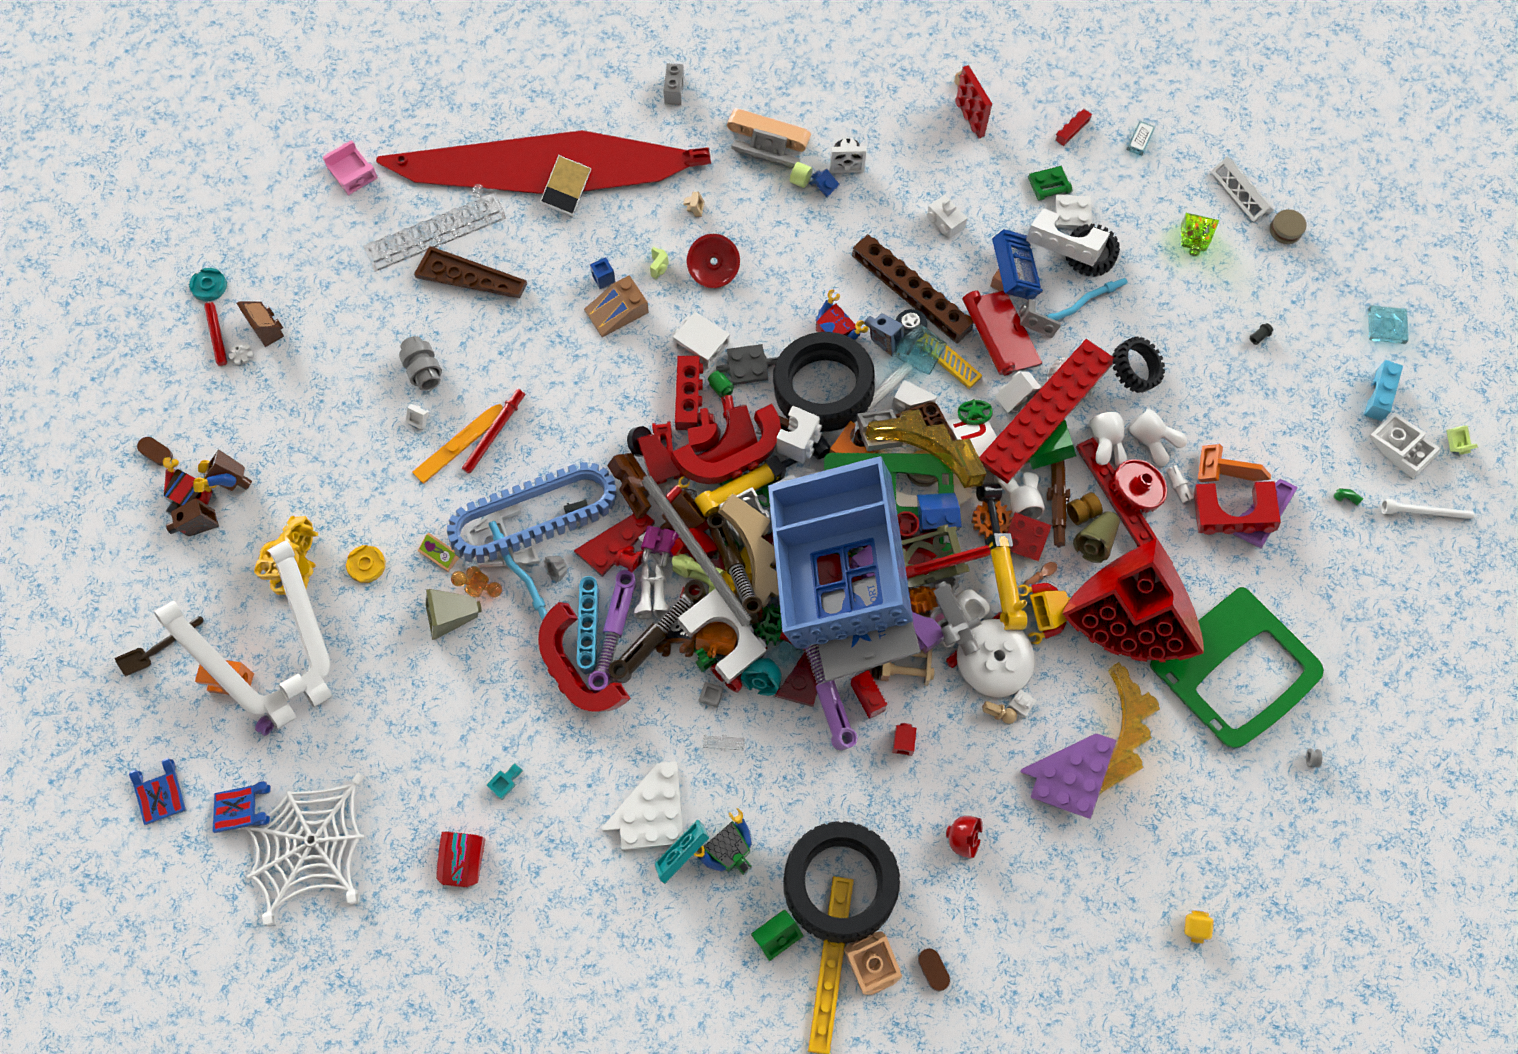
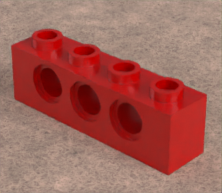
M677 356L676 430H687L702 424L701 414L699 413V407H702V396H699V390H703V379H700V374H703L704 366L703 363H700V356ZM688 375L694 376L692 378H687ZM691 391L693 394L688 395L686 392ZM687 408L693 409L691 411H685V409Z

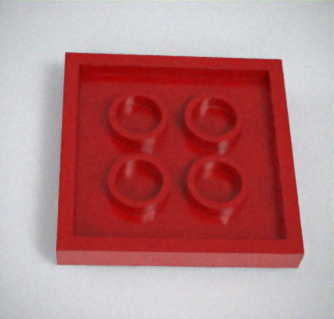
M966 65L962 67L955 102L957 107L961 108L965 120H968L972 132L976 133L978 138H982L986 133L992 102L970 66Z

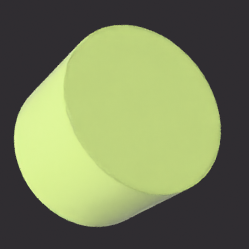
M797 162L791 172L790 182L805 188L811 178L813 168Z

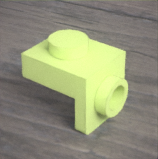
M653 247L651 253L655 261L650 266V273L653 278L657 279L665 273L669 262L668 254L664 250Z
M1468 425L1446 430L1450 452L1468 454L1471 453V449L1478 448L1477 444H1471Z

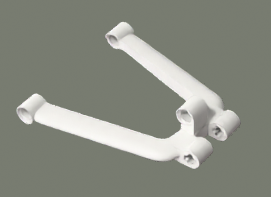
M286 540L267 551L270 552L271 557L276 563L275 566L278 569L309 662V668L303 675L296 674L280 683L279 690L266 696L256 693L184 618L175 601L154 611L160 624L166 627L169 633L243 709L252 714L260 715L267 713L277 729L296 718L294 711L287 701L300 693H304L313 707L332 697L331 691L323 681L330 670L329 655L294 558V551Z

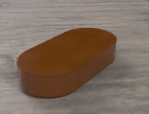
M144 437L137 444L138 451L157 465L163 466V459L166 457H170L171 460L173 458L169 448L152 437Z
M931 948L924 949L918 956V963L929 986L935 991H943L950 984V976L938 952Z

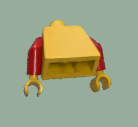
M1049 583L1032 584L1031 587L1025 584L1017 586V588H1023L1024 594H1019V597H1024L1032 592L1030 595L1039 631H1042L1041 633L1030 632L1028 634V637L1036 635V640L1031 643L1039 644L1042 638L1048 639L1061 634L1068 621L1062 614L1070 600L1066 592L1058 591L1057 587Z

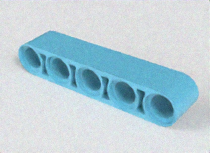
M592 576L582 578L579 584L577 664L580 671L584 674L592 673L597 664L599 588L596 579ZM587 585L594 586L591 590H585ZM587 603L593 604V607L590 609L584 608ZM586 622L593 623L589 628L583 627ZM585 641H592L589 647L582 646ZM586 659L592 661L588 666L582 665V662Z

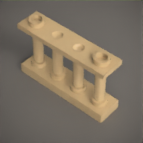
M933 607V610H930L929 613L920 612L918 614L930 618L932 612L935 610V607ZM932 649L926 654L921 650V653L912 655L913 657L926 658L925 669L895 666V664L889 662L881 667L880 681H889L890 675L902 674L924 677V685L928 686L930 680L934 679V668H931Z

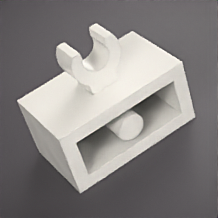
M945 194L928 206V219L932 223L934 222L940 232L949 239L966 227L968 218Z
M1019 371L1012 376V380L1008 384H1004L999 389L1000 392L995 397L1007 413H1017L1041 389V386L1030 372Z

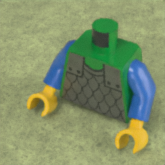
M736 808L738 810L736 817H733L732 813L729 812V817L733 821L707 844L702 845L693 855L697 856L707 868L720 872L724 870L730 872L736 866L744 875L752 868L751 864L745 859L750 854L752 841L750 830L743 819V813L739 808Z

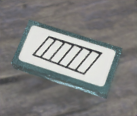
M1139 121L1126 150L1143 156L1155 126Z

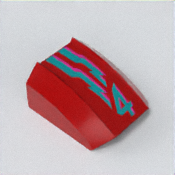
M442 832L436 879L442 885L470 887L478 883L486 839L475 834Z

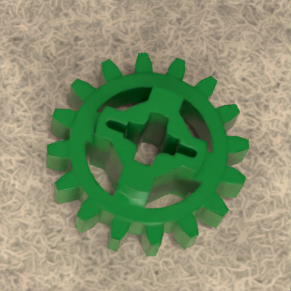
M771 603L770 608L767 606L763 608L765 621L761 625V622L752 624V629H755V636L759 635L762 640H766V645L771 641L776 646L777 641L784 644V641L779 639L782 632L780 604L775 608L774 604Z

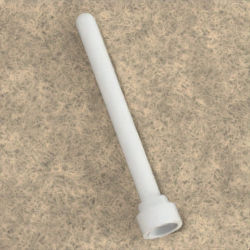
M1384 499L1381 505L1382 513L1390 515L1398 511L1473 519L1475 517V513L1472 511L1398 504V502L1392 499Z

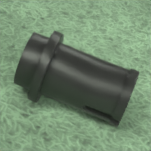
M1268 323L1262 324L1260 329L1249 336L1250 341L1258 345L1264 338L1272 335L1273 327Z
M584 499L572 504L567 503L564 506L565 514L588 506L587 501Z

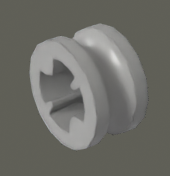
M1309 748L1307 750L1306 764L1308 767L1314 765L1316 768H1319L1321 766L1322 752L1320 749L1314 751Z

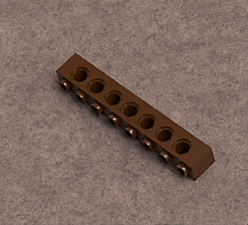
M867 234L853 246L852 257L914 309L921 311L926 316V319L956 344L972 331L974 323L969 315L964 314L956 304L948 301L928 281H924L919 277L918 273L907 267L904 261L896 258L876 238H872Z

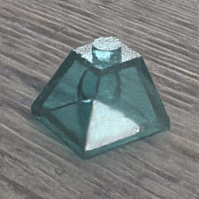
M920 324L901 338L893 355L902 362L911 364L913 368L930 375L947 343Z

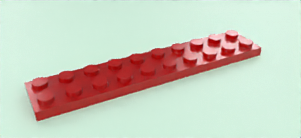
M1085 339L980 455L977 462L1008 484L1111 368L1114 357L1088 339Z

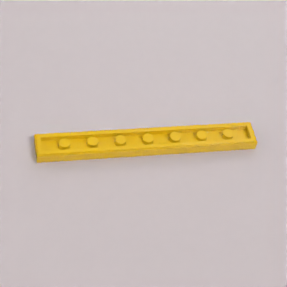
M833 876L827 915L836 918L849 917L854 879ZM823 941L808 1052L830 1054L845 947L843 942Z

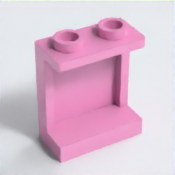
M352 140L323 156L327 169L348 195L378 178L371 163H367Z

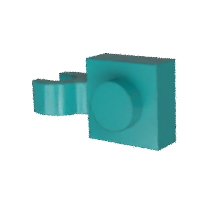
M514 763L506 773L500 770L486 786L503 800L516 786L512 780L518 777L523 770Z

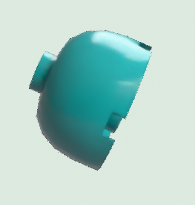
M770 658L757 659L741 675L742 684L750 691L752 688L760 690L757 694L765 696L776 694L782 679L780 668Z

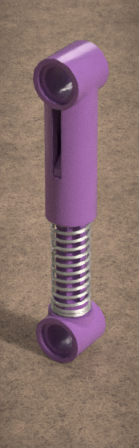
M621 570L616 575V584L602 632L605 637H603L604 640L599 651L597 667H595V671L588 678L590 689L594 693L602 691L610 684L609 666L612 663L611 661H613L614 651H616L615 648L617 646L615 644H618L616 642L618 641L617 638L622 637L633 591L636 588L635 576L628 570ZM625 579L631 580L627 585L621 584ZM597 680L604 681V684L602 686H594V683Z
M818 644L809 645L804 649L807 653L806 656H809L807 659H810L809 663H811L812 672L815 673L813 676H816L815 680H817L816 683L818 684L815 688L832 733V745L837 750H846L857 743V734L850 726L835 681L826 682ZM842 735L846 737L847 743L843 742Z

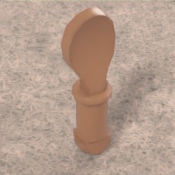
M1055 562L1046 563L1042 566L1040 573L1036 572L1031 578L1025 580L1023 584L1029 587V584H1036L1038 581L1043 580V576L1052 575L1057 570V564Z

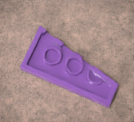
M1279 479L1275 486L1281 517L1298 487ZM1254 504L1239 517L1252 513L1254 511ZM1264 531L1249 534L1244 532L1233 533V535L1261 549L1271 534Z

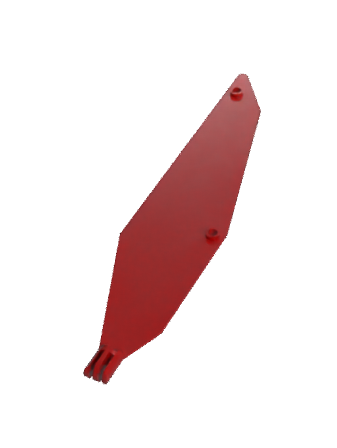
M579 130L378 156L376 162L415 183L543 194L558 155L592 168L583 191L660 182L688 167L710 165L711 156L709 147L684 150Z

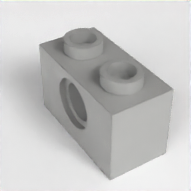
M667 63L663 89L664 104L681 105L685 78L684 64Z

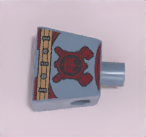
M883 313L876 318L872 316L866 318L864 324L870 328L871 340L893 357L905 345L904 325Z

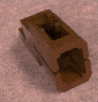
M632 453L618 454L611 459L607 466L613 476L621 481L622 485L619 490L636 518H643L652 507L647 499L650 494L642 484L643 477L647 475Z

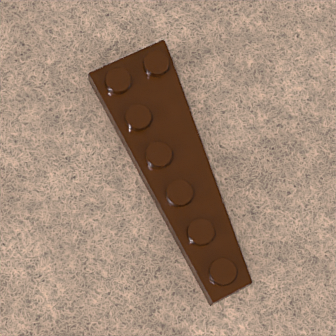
M429 246L414 273L415 278L515 298H520L527 286V281L432 246Z

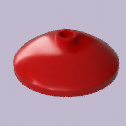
M706 234L699 237L690 246L687 254V268L691 277L700 285L708 288H720L729 284L736 277L740 268V254L736 245L729 238L720 234ZM712 258L717 259L716 265L711 264Z

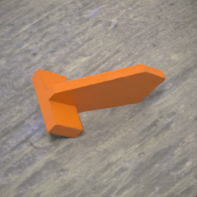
M1221 444L1202 446L1198 480L1200 482L1219 481V474L1250 481L1271 480V474L1261 464L1222 459L1223 447Z

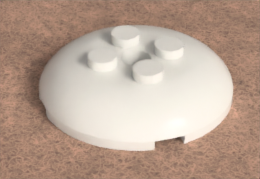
M1000 619L983 620L981 625L972 629L980 650L965 656L959 644L957 648V664L963 679L978 693L994 698L1013 695L1025 687L1033 674L1035 666L1034 650L1028 637L1022 630H1004L1005 625L1003 622H1000ZM995 652L1002 657L1001 661H997L994 658Z

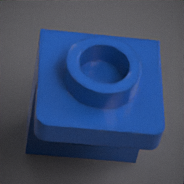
M827 168L823 171H816L811 176L813 179L809 182L810 185L816 184L825 197L829 196L840 185Z

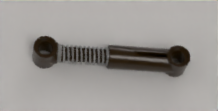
M714 512L707 518L710 534L713 537L727 573L732 577L741 599L742 607L745 608L750 618H752L750 623H759L765 615L762 601L755 596L756 594L745 571V563L727 520L718 512ZM723 537H724L725 540H726L727 546H725V544H724V542H723V539H722Z
M689 581L685 585L681 598L677 600V603H674L675 606L672 605V608H669L670 611H667L665 616L660 618V621H657L658 624L652 623L618 660H614L610 664L609 674L616 682L626 683L629 681L632 673L667 637V630H670L669 628H672L675 622L677 623L678 617L706 596V590L700 581ZM694 589H700L697 595H691V592ZM619 668H625L622 675H616V671Z

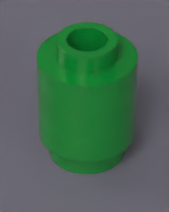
M715 371L708 377L709 386L720 398L733 393L734 385L722 372Z

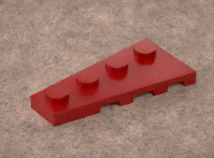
M633 513L576 548L574 553L603 577L614 566L617 552L627 546H633L639 540L638 537L646 532L648 526H653L655 521L647 514L643 518L637 519Z

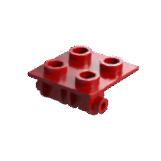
M1015 512L1007 532L1011 533L1013 542L1010 552L1039 562L1052 525Z

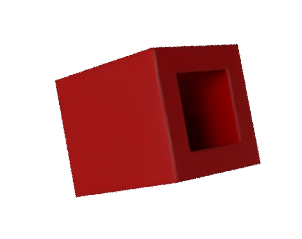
M908 723L896 725L892 753L913 755L916 727H912Z

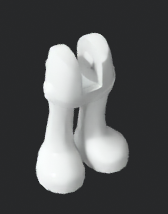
M643 564L639 578L641 583V600L634 610V616L638 619H648L652 616L651 586H654V616L662 618L667 611H670V607L664 600V582L666 577L664 576L663 568L659 564H656V577L649 578L648 564Z

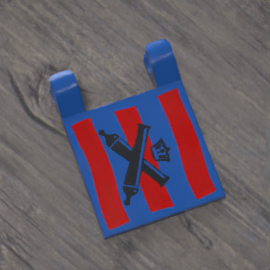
M166 758L162 760L165 775L143 782L141 771L133 770L129 772L144 825L186 811L173 759Z
M261 781L252 786L214 793L213 833L253 825L269 824L270 816H266V813L260 812L255 814V794H268L271 791V786L267 785V782Z

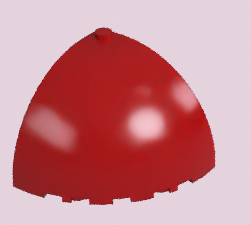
M1157 538L1122 555L1098 571L1074 593L1062 613L1078 632H1082L1089 638L1090 642L1099 644L1104 647V650L1112 654L1129 656L1132 660L1147 662V660H1159V662H1166V660L1171 659L1184 660L1204 653L1202 633L1192 602L1179 574Z

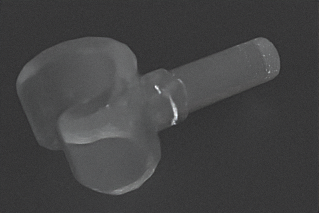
M476 184L473 187L472 196L480 198L482 193L497 194V189H486Z

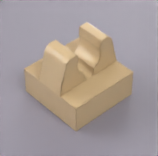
M692 192L691 197L684 198L683 205L687 206L686 210L693 212L695 217H701L705 202L699 192Z

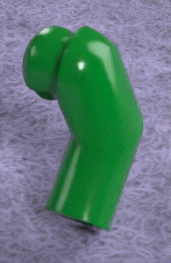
M1344 488L1337 489V492L1333 495L1339 502L1347 498L1357 506L1364 499L1353 490Z

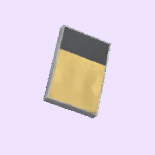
M558 155L540 204L573 217L592 168Z

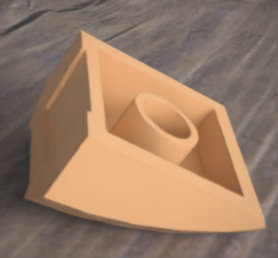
M882 931L875 932L860 941L857 940L849 943L844 948L863 995H873L896 984L902 977L887 936Z

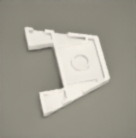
M518 504L496 511L468 529L466 534L470 545L480 546L493 542L494 536L488 525L492 521H496L500 533H503L504 537L508 536L503 520L521 514ZM534 545L514 553L511 547L508 548L513 561L517 565L540 563ZM499 551L497 552V559L490 561L488 556H484L485 563H477L479 568L507 566Z

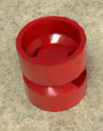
M904 511L897 515L901 541L911 539L919 528L917 516L911 512Z

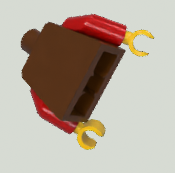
M683 476L679 479L678 486L675 485L666 495V498L688 529L694 528L704 532L709 529L706 520L708 517H704L690 494L686 490L682 491V489L688 488L690 481L687 485L681 484V480L684 479ZM662 514L661 516L666 522L660 526V529L675 531L666 516Z

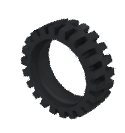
M1084 224L1083 227H1077L1070 236L1085 237L1093 227L1108 232V228L1101 229L1102 225L1099 224L1097 227H1095V224H1090L1089 227L1088 224ZM1112 231L1109 232L1110 235L1106 243L1109 256L1102 262H1096L1093 266H1090L1067 256L1066 261H1069L1070 267L1074 265V271L1079 269V274L1081 275L1084 272L1089 277L1091 273H1093V277L1098 276V274L1100 276L1104 275L1105 272L1107 273L1113 268L1120 252L1117 236L1113 237L1114 233Z
M1132 337L1115 348V352L1112 354L1114 357L1112 359L1113 364H1115L1113 371H1117L1116 377L1120 376L1119 382L1121 384L1125 383L1124 387L1126 389L1130 387V391H1135L1136 393H1143L1156 387L1162 382L1161 380L1164 378L1163 374L1165 373V369H1163L1165 363L1161 362L1163 357L1158 355L1160 353L1159 349L1155 350L1156 346L1154 344L1150 345V341L1148 339L1145 340L1143 337ZM1130 349L1138 352L1147 363L1149 370L1147 380L1140 378L1131 368L1128 360Z

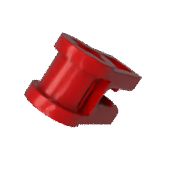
M667 421L666 424L657 425L652 423L653 433L657 434L660 442L665 439L667 443L666 448L673 452L671 421Z
M633 546L620 549L615 556L614 565L625 567L629 572H633L643 563L641 558L644 551L640 550L634 553L635 548Z

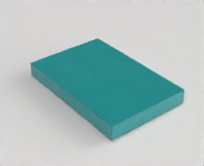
M696 820L655 862L654 865L659 879L664 884L710 838L704 824L700 820Z

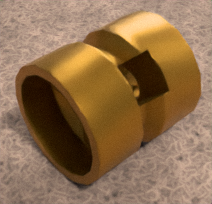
M1093 492L1087 493L1082 498L1075 499L1066 504L1067 513L1076 525H1080L1088 521L1089 518H1095L1103 513L1102 504Z

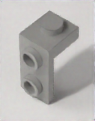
M1029 299L1019 310L1020 325L1053 338L1061 323L1035 312L1036 301Z

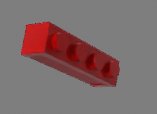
M1086 109L1079 111L1076 117H1072L1069 123H1066L1063 129L1056 133L1055 141L1064 146L1090 121L1092 114Z

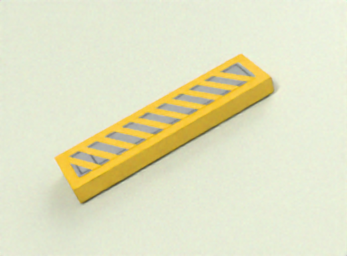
M929 329L916 340V345L968 389L972 388L982 378L981 373Z

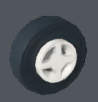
M904 310L896 317V321L904 325L905 340L918 339L927 330L926 316L919 310Z

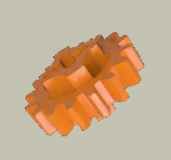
M998 501L995 506L1000 532L1007 533L1013 517H1010L1012 511H1006L1007 505L1002 507L1000 506L1001 501ZM983 502L982 506L977 505L976 511L972 514L974 518H972L971 523L975 524L973 530H979L978 536L985 535V540L993 534L988 505Z
M929 586L909 589L912 612L917 614L920 612L926 613V611H932L933 607H938L937 598L934 593L936 589H930Z

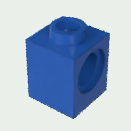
M606 257L590 264L592 277L599 289L616 282L614 270Z

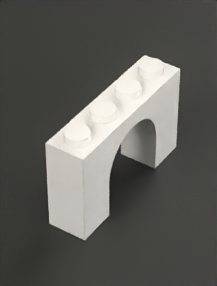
M1043 209L1032 223L1026 241L1093 266L1103 252L1110 233L1093 227L1085 237L1065 235L1056 229L1060 214Z
M714 589L678 617L677 623L689 638L712 622H724L734 629L737 634L738 645L734 651L717 663L715 667L717 672L729 684L753 662L765 655L767 650L764 641L760 637L756 638L752 633V627L750 625L742 626L719 592Z

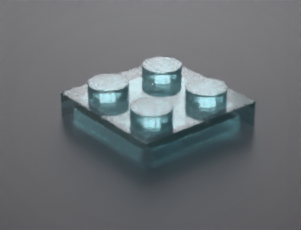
M1373 305L1368 308L1369 340L1406 344L1409 341L1407 309Z

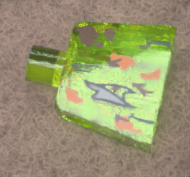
M1190 213L1185 214L1181 222V245L1190 248L1189 254L1191 256H1199L1200 251H1207L1219 220Z

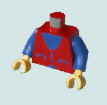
M829 290L827 294L829 299L824 302L816 318V332H834L856 340L860 333L868 331V327L864 326L861 329V326L865 323L864 321L859 320L855 324L837 303L833 304L834 301L840 299V294L837 293L835 298H832L835 290Z

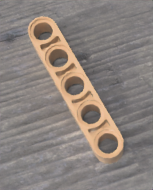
M734 109L727 122L729 130L752 137L755 128L787 137L786 148L800 152L805 151L811 137V133L805 128L741 109Z

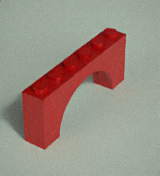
M743 404L726 410L727 425L722 438L711 449L697 454L696 456L699 459L709 463L719 462L758 442L747 405ZM656 433L637 438L648 476H652L657 485L667 482V478L674 477V479L684 476L671 459L672 452L663 446Z

